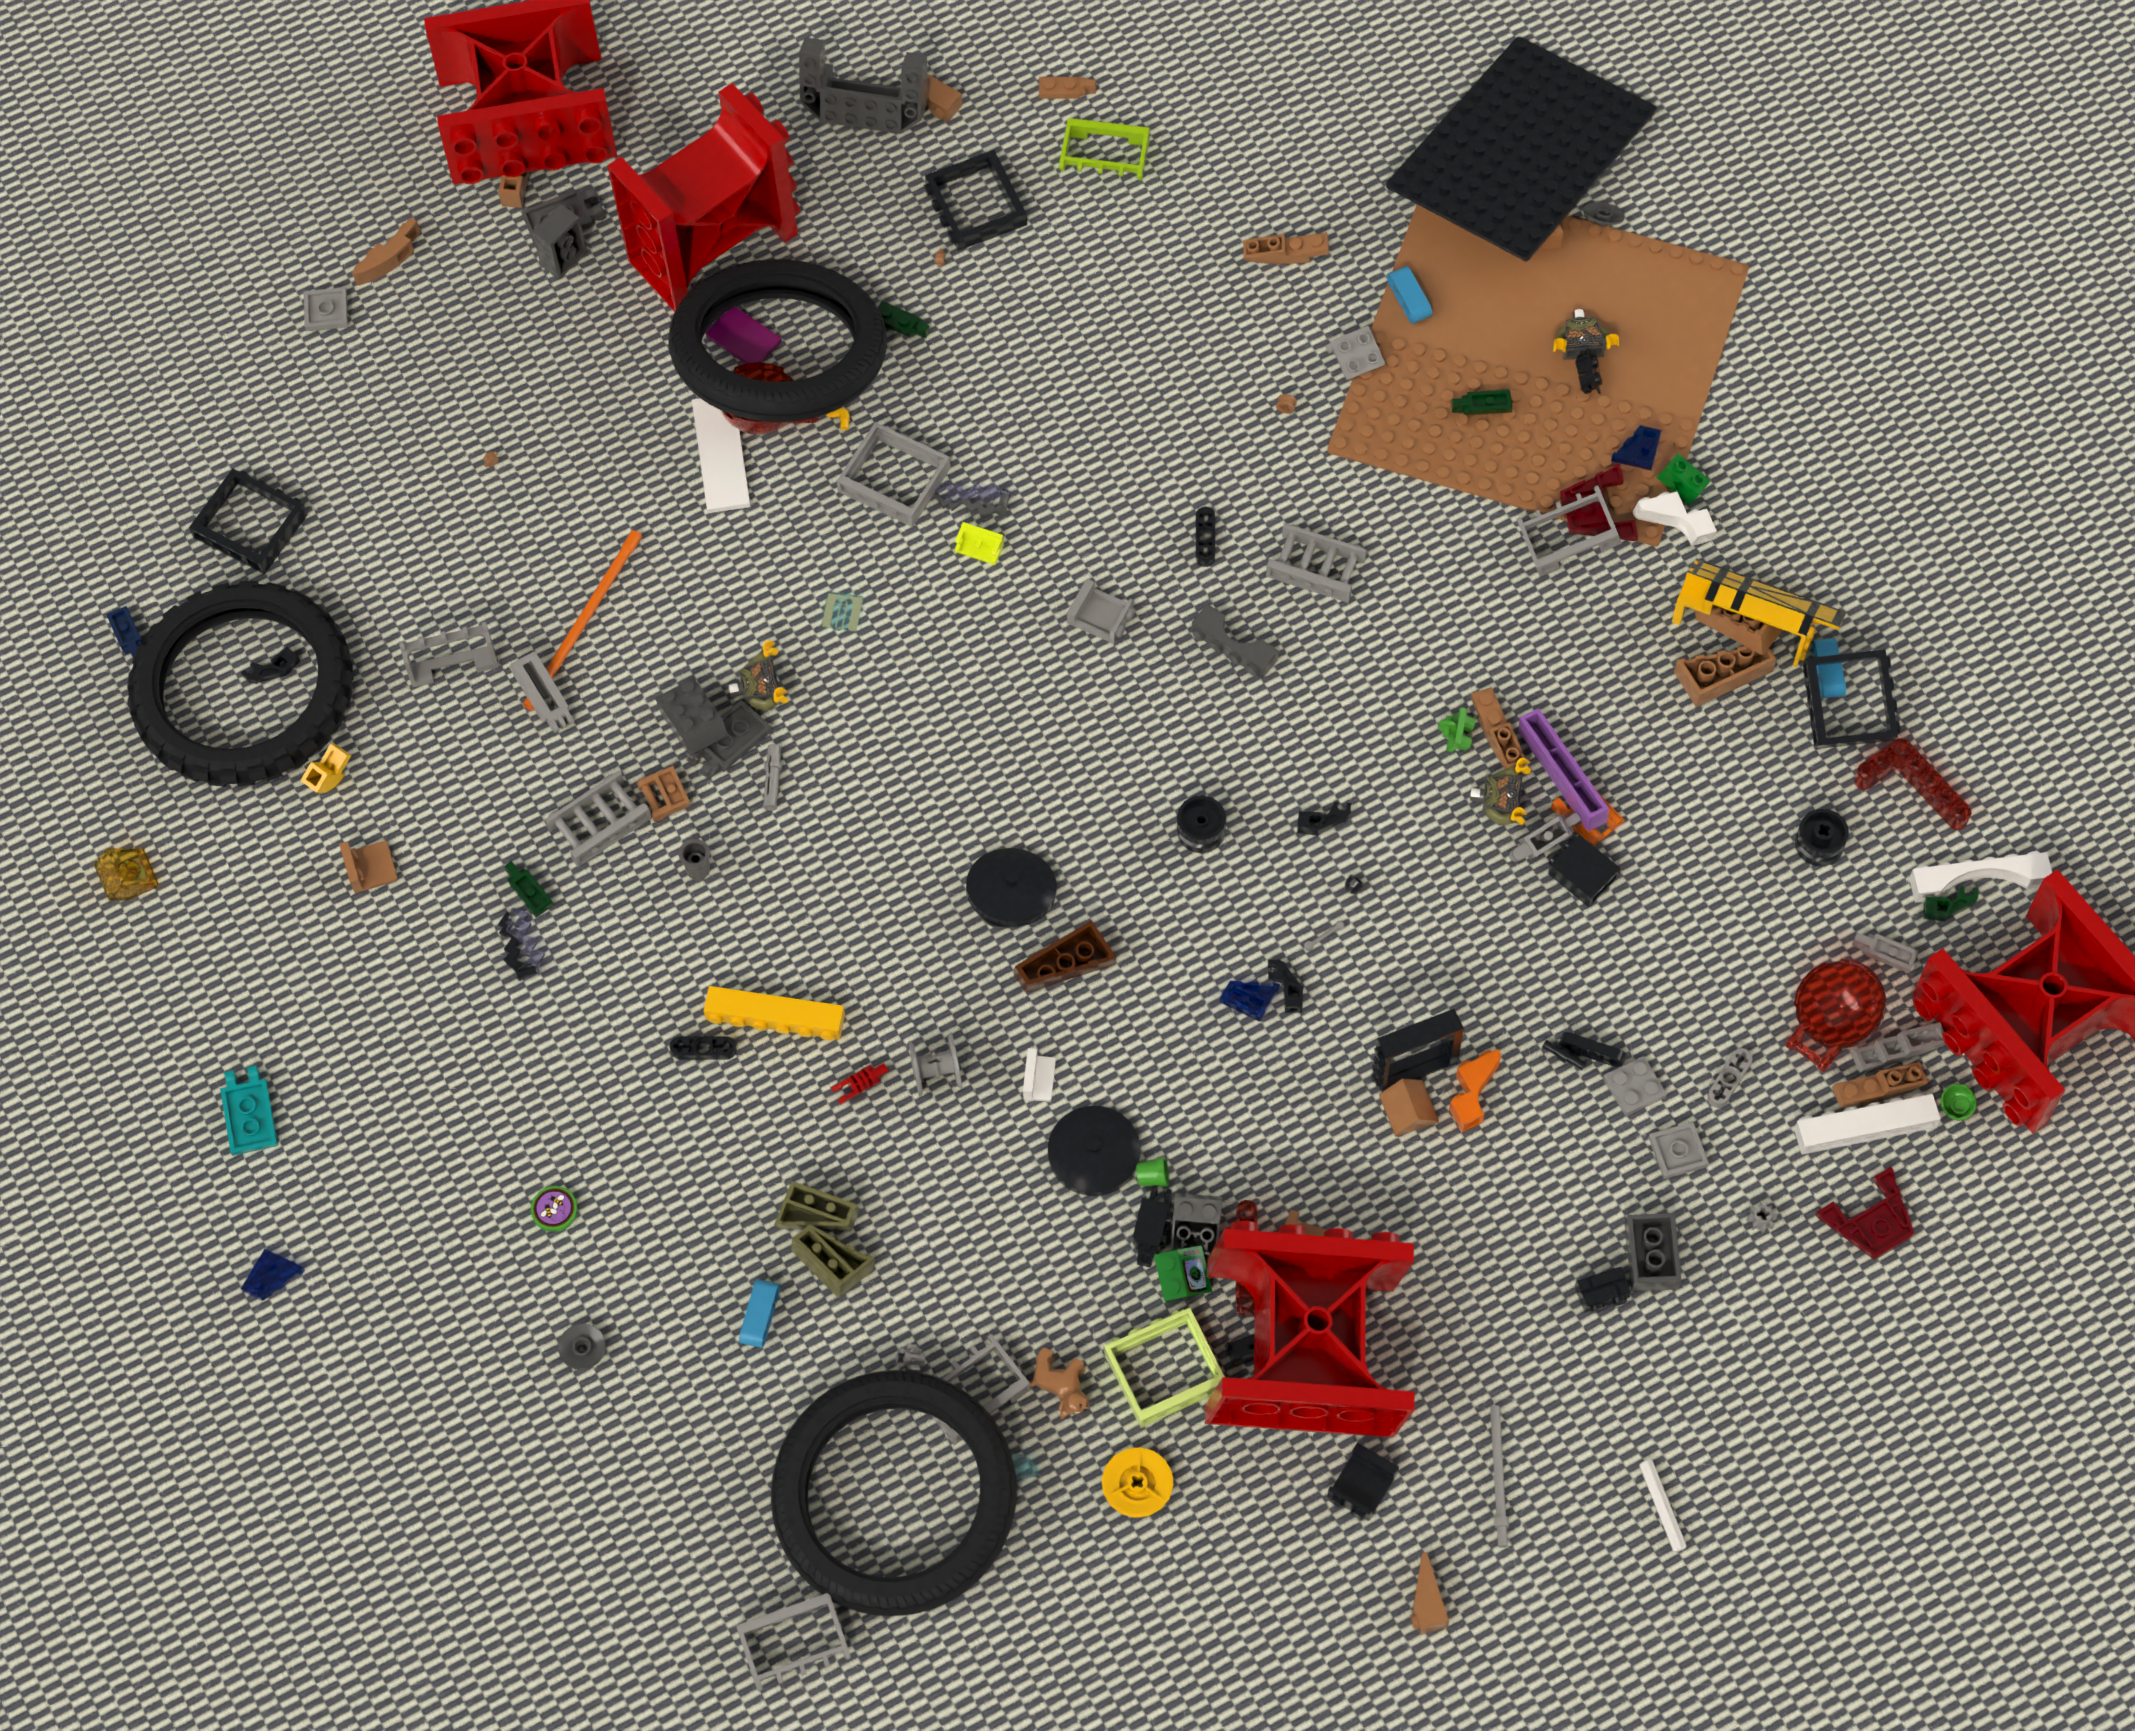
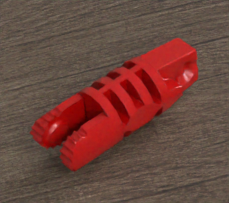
M885 1063L874 1069L870 1064L830 1088L834 1092L848 1084L852 1092L838 1099L839 1104L842 1105L866 1089L880 1083L879 1076L889 1070Z

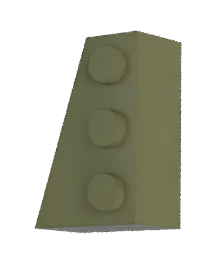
M791 1181L775 1225L778 1229L803 1230L810 1224L820 1230L852 1231L860 1208L857 1204Z
M809 1224L792 1238L791 1251L840 1298L873 1271L875 1258L856 1251L855 1247L851 1245H844L835 1240V1237Z

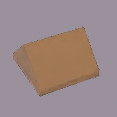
M1401 1079L1379 1094L1395 1137L1439 1123L1423 1080Z

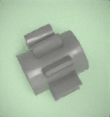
M1760 1202L1757 1208L1751 1206L1749 1212L1752 1215L1747 1217V1221L1752 1222V1230L1758 1229L1764 1233L1767 1227L1770 1229L1774 1228L1775 1224L1772 1221L1776 1220L1777 1214H1772V1205L1767 1207Z
M907 1344L906 1347H901L896 1354L898 1368L906 1371H920L925 1364L923 1350L917 1349V1345Z

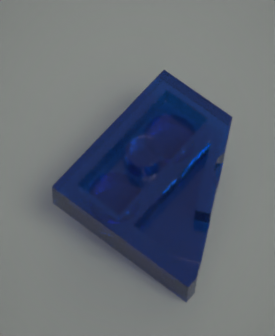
M1230 981L1220 996L1219 1002L1260 1022L1278 993L1280 984L1273 983V986L1259 985V982L1244 983L1242 981Z
M264 1249L242 1285L241 1290L264 1301L275 1290L286 1286L287 1281L298 1274H303L305 1269L286 1258Z

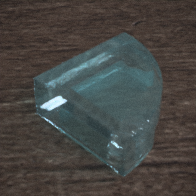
M1012 1454L1016 1479L1039 1476L1038 1469L1030 1458L1021 1454Z

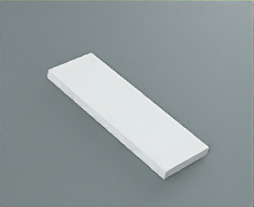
M701 398L693 399L692 405L707 512L714 513L750 507L738 417L709 405Z

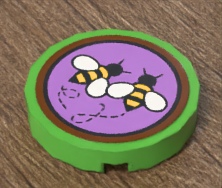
M559 1186L546 1187L533 1198L531 1204L532 1218L536 1225L544 1231H563L570 1227L576 1219L577 1201L566 1188Z

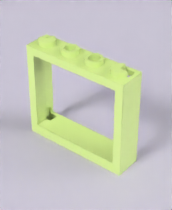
M1191 1308L1180 1311L1176 1310L1171 1313L1170 1317L1165 1319H1155L1149 1324L1150 1326L1143 1329L1135 1328L1128 1333V1336L1121 1339L1119 1337L1113 1338V1341L1104 1346V1354L1140 1428L1210 1397L1221 1378L1225 1377ZM1187 1324L1213 1378L1141 1410L1115 1356Z

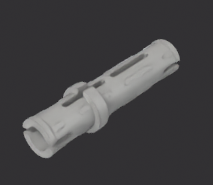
M770 744L767 747V762L764 765L766 779L763 809L774 811L777 810L779 773L782 771V765L780 764L782 747L777 744Z

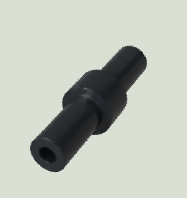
M1548 1040L1542 1046L1545 1050L1558 1056V1060L1563 1063L1568 1062L1580 1070H1583L1587 1064L1571 1054L1572 1051L1565 1047L1560 1048Z

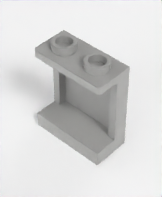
M1086 579L1067 612V623L1114 644L1118 637L1121 638L1123 636L1127 620L1131 621L1135 614L1134 600L1129 598L1125 602L1096 589L1094 581Z

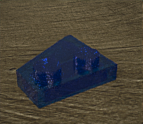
M1640 425L1634 432V435L1629 437L1623 443V446L1612 454L1611 462L1652 471L1662 430Z

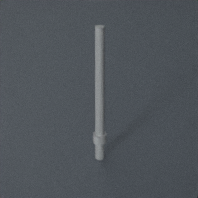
M1493 1405L1490 1406L1496 1502L1494 1527L1497 1529L1498 1547L1506 1548L1508 1547L1507 1529L1509 1528V1518L1506 1517L1500 1406Z

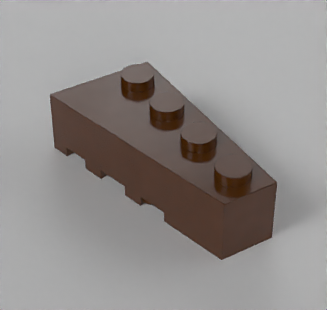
M1091 920L1016 965L1014 976L1027 993L1114 966L1116 956Z

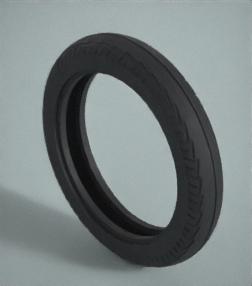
M767 259L750 261L725 268L708 276L694 286L682 299L674 312L669 329L668 343L670 356L678 375L694 394L709 405L746 419L767 422H791L828 414L849 404L860 396L870 386L882 367L887 348V334L884 320L878 307L871 297L851 279L817 264L797 260ZM785 298L808 302L829 311L845 324L854 341L845 357L823 373L796 381L768 382L743 377L724 368L707 352L702 343V338L714 320L738 305L761 299Z
M887 1370L860 1375L838 1384L818 1397L803 1411L787 1433L775 1462L771 1482V1510L775 1530L787 1558L796 1571L817 1592L822 1595L828 1593L833 1602L854 1611L878 1616H903L925 1612L950 1602L971 1588L988 1571L1000 1554L1013 1523L1017 1499V1481L1013 1458L1001 1429L988 1411L971 1395L954 1384L932 1375L906 1370ZM888 1409H906L922 1412L943 1421L953 1428L973 1453L980 1478V1496L976 1515L961 1543L951 1554L934 1566L918 1573L900 1577H880L865 1574L848 1567L836 1559L819 1541L812 1526L808 1506V1490L812 1471L820 1453L830 1439L852 1421L864 1415Z

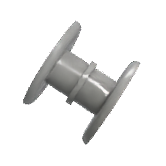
M952 1033L948 1035L949 1051L938 1053L931 1051V1054L916 1057L914 1044L912 1041H908L919 1097L923 1094L921 1083L923 1078L936 1076V1079L940 1078L939 1075L954 1073L957 1086L962 1088L959 1061Z

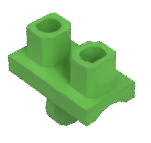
M1461 707L1459 713L1452 716L1448 715L1446 720L1439 721L1438 729L1443 732V737L1448 738L1446 751L1453 752L1456 748L1466 751L1471 746L1472 737L1464 735L1463 730L1471 732L1475 726L1476 719L1466 715L1467 709Z

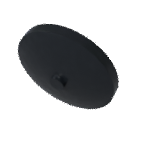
M1002 848L988 852L976 860L967 875L966 894L971 907L985 920L1000 926L1019 927L1038 921L1049 912L1056 897L1057 884L1051 867L1038 855L1023 849Z
M1085 1106L1069 1112L1055 1125L1048 1141V1160L1055 1177L1066 1188L1082 1195L1101 1196L1120 1189L1133 1177L1136 1172V1165L1140 1161V1140L1132 1123L1121 1113L1103 1106Z

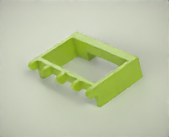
M1068 118L1059 169L1060 171H1065L1066 165L1078 166L1077 171L1082 172L1083 167L1098 168V174H1102L1103 169L1119 171L1118 176L1123 177L1124 172H1132L1137 174L1138 180L1143 181L1150 141V128ZM1088 133L1128 138V144L1142 146L1139 165L1068 157L1071 137L1087 139Z

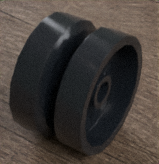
M1204 795L1193 796L1184 801L1179 807L1177 814V835L1181 844L1188 850L1196 853H1207L1218 848L1224 841L1226 834V814L1221 803L1212 797Z
M1816 809L1805 815L1795 837V849L1799 857L1813 866L1825 867L1834 864L1841 858L1849 837V828L1845 819L1837 812L1829 809Z

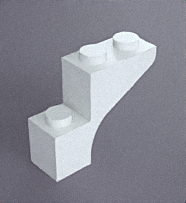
M1664 492L1651 499L1645 497L1637 502L1633 510L1635 518L1679 529L1687 537L1691 546L1711 541L1717 532L1708 510L1699 511L1694 509L1687 513L1678 492Z

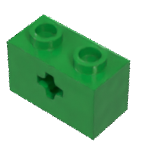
M1679 453L1666 464L1656 477L1671 491L1678 492L1680 498L1688 505L1703 492L1711 481Z

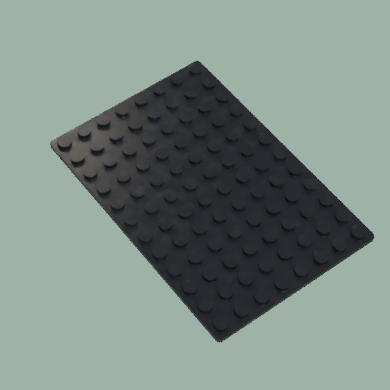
M1518 36L1386 182V188L1517 258L1529 261L1657 111V107Z

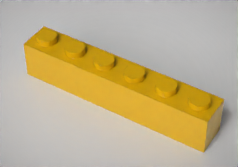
M709 986L704 1006L706 1020L714 1024L725 1022L731 1023L735 1027L752 1026L761 1031L772 1029L782 1034L792 1032L798 1033L803 1037L819 1036L828 1041L840 1040L845 1018L844 1006L714 986Z

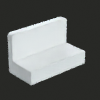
M1028 1048L1023 1098L1024 1100L1050 1102L1056 1059L1054 1057L1038 1056L1037 1049Z

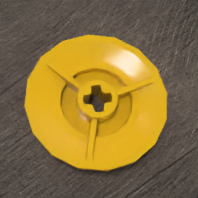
M1142 1447L1125 1449L1114 1455L1105 1466L1102 1476L1103 1494L1109 1505L1120 1514L1133 1518L1147 1517L1161 1510L1170 1499L1174 1486L1172 1471L1166 1460L1155 1451ZM1133 1480L1137 1482L1142 1480V1487H1133Z

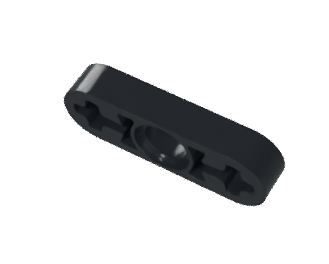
M1201 507L1196 512V562L1202 567H1209L1215 562V512L1210 507ZM1203 515L1208 517L1207 526H1203ZM1202 533H1209L1212 537L1208 541H1203L1199 536ZM1203 548H1208V559H1203Z
M1563 1032L1559 1041L1561 1048L1565 1047L1572 1051V1053L1613 1067H1621L1626 1057V1053L1618 1048L1570 1032Z
M678 1036L672 1039L669 1045L672 1056L678 1060H729L737 1052L735 1041L728 1036ZM691 1043H693V1045H692L693 1053L690 1052V1048H691L690 1044H691ZM707 1043L710 1048L706 1053H700L697 1051L699 1044ZM714 1043H716V1047H717V1048H716V1053H714V1046H713ZM679 1044L684 1046L682 1052L677 1051ZM725 1044H729L728 1052H723L722 1048H724Z

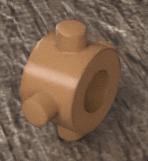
M939 249V252H936L935 262L938 264V267H942L945 264V252H943V249Z
M496 451L494 453H487L483 457L485 462L483 465L485 467L494 466L499 460L497 457L498 453Z

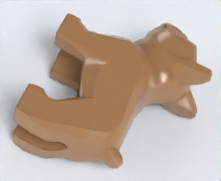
M1043 1347L1037 1356L1034 1377L1030 1382V1386L1034 1387L1036 1385L1040 1389L1059 1397L1060 1419H1064L1069 1414L1080 1415L1089 1408V1398L1082 1392L1079 1377L1085 1373L1084 1362L1073 1358L1066 1370L1051 1369L1050 1365L1055 1360L1052 1357L1054 1352Z

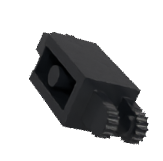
M1152 1186L1149 1199L1142 1198L1133 1233V1245L1138 1250L1137 1265L1151 1268L1154 1261V1255L1160 1253L1161 1247H1166L1168 1234H1165L1166 1225L1171 1226L1173 1217L1169 1204L1172 1189H1166L1163 1202L1155 1201L1158 1194V1186Z

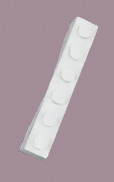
M2033 851L2020 856L2009 854L2004 858L1986 857L1980 861L1963 860L1956 864L1944 862L1932 867L1921 865L1912 870L1909 879L1914 901L1917 903L1924 902L1926 897H1941L1944 892L1953 886L1976 878L2004 879L2026 889L2040 887L2043 879L2052 873L2047 852Z

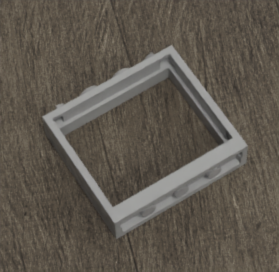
M875 422L837 479L838 492L913 527L951 468L950 457L943 454V451H936L930 448L924 442H917L911 439L905 433L900 434L892 430L888 425L885 427ZM878 441L884 442L938 468L912 508L853 481Z

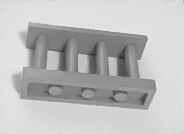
M1284 523L1282 537L1286 538L1279 559L1276 561L1269 559L1266 577L1349 603L1352 585H1349L1348 581L1356 561L1365 563L1367 549L1357 544L1351 545L1301 529L1294 524ZM1294 542L1307 545L1299 567L1286 564ZM1315 548L1327 551L1318 574L1307 571ZM1336 555L1348 558L1341 578L1338 581L1327 577Z
M620 771L608 775L603 782L560 810L553 811L545 819L550 832L558 827L571 844L573 850L570 851V854L577 867H580L652 819L647 805L643 803L640 806H636L623 790L621 785L624 784V780ZM612 791H614L629 811L622 818H617L602 799ZM594 803L611 823L604 830H598L584 811ZM574 816L579 818L592 835L584 843H580L565 823Z

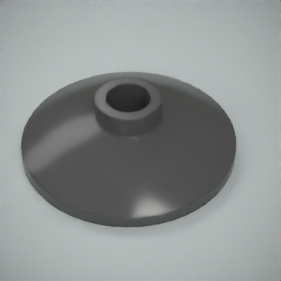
M1591 202L1586 204L1583 209V213L1587 218L1603 227L1620 224L1625 218V214L1621 209L1608 203Z
M589 1324L571 1326L562 1334L558 1343V1352L562 1361L570 1368L585 1370L595 1366L604 1356L606 1349L603 1334L599 1329ZM582 1346L587 1347V1350L584 1353L579 1352V1349Z

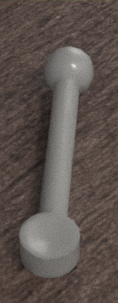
M1337 921L1334 927L1312 942H1305V950L1311 951L1315 944L1336 930L1343 929L1344 922Z

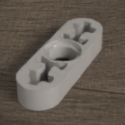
M1739 1048L1732 1053L1709 1090L1707 1099L1711 1106L1722 1108L1730 1100L1751 1066L1752 1054L1747 1049ZM1741 1056L1745 1057V1062L1741 1063L1739 1069L1735 1068L1738 1058H1741ZM1726 1073H1732L1736 1076V1082L1727 1083L1723 1076ZM1721 1087H1723L1725 1090L1722 1098L1719 1100L1714 1099L1715 1094L1717 1095Z

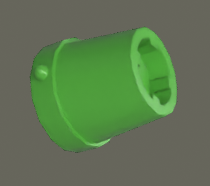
M1165 1156L1137 1163L1136 1172L1139 1186H1169V1169Z

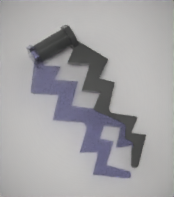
M946 481L935 490L936 499L943 509L949 505L953 511L961 504H964L970 513L978 510L980 517L997 513L999 516H1005L1007 504L1011 496L1008 489H1000L995 483L985 491L979 483L970 490L964 491L960 483L953 488ZM947 489L951 497L958 494L959 498L953 501L951 497L948 495L946 499L943 500L937 494ZM978 494L983 502L991 495L993 500L1000 496L999 505L996 507L992 502L984 508L979 499L971 504L970 499Z

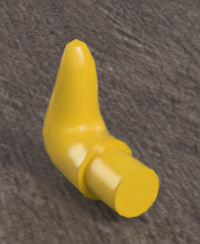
M842 407L826 414L829 418L840 417L841 430L849 429L850 416L846 408Z

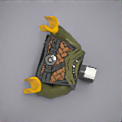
M1578 309L1572 312L1573 319H1567L1565 326L1559 329L1554 338L1553 352H1556L1557 349L1563 350V360L1577 359L1578 355H1587L1586 349L1588 348L1592 356L1604 357L1606 345L1607 349H1610L1611 345L1619 347V335L1610 334L1601 324H1598L1595 317L1586 318L1585 311Z
M765 641L763 650L739 670L741 682L729 684L731 697L744 695L748 706L763 711H768L777 705L788 702V698L783 696L788 691L779 687L773 659L770 658V655L775 656L779 652L777 648H772L775 642Z
M1520 758L1516 765L1486 777L1484 789L1471 788L1470 801L1483 802L1482 814L1498 825L1512 823L1523 825L1525 820L1521 816L1527 815V813L1520 807L1522 775L1520 773L1529 774L1531 772V769L1525 766L1530 761L1526 758Z

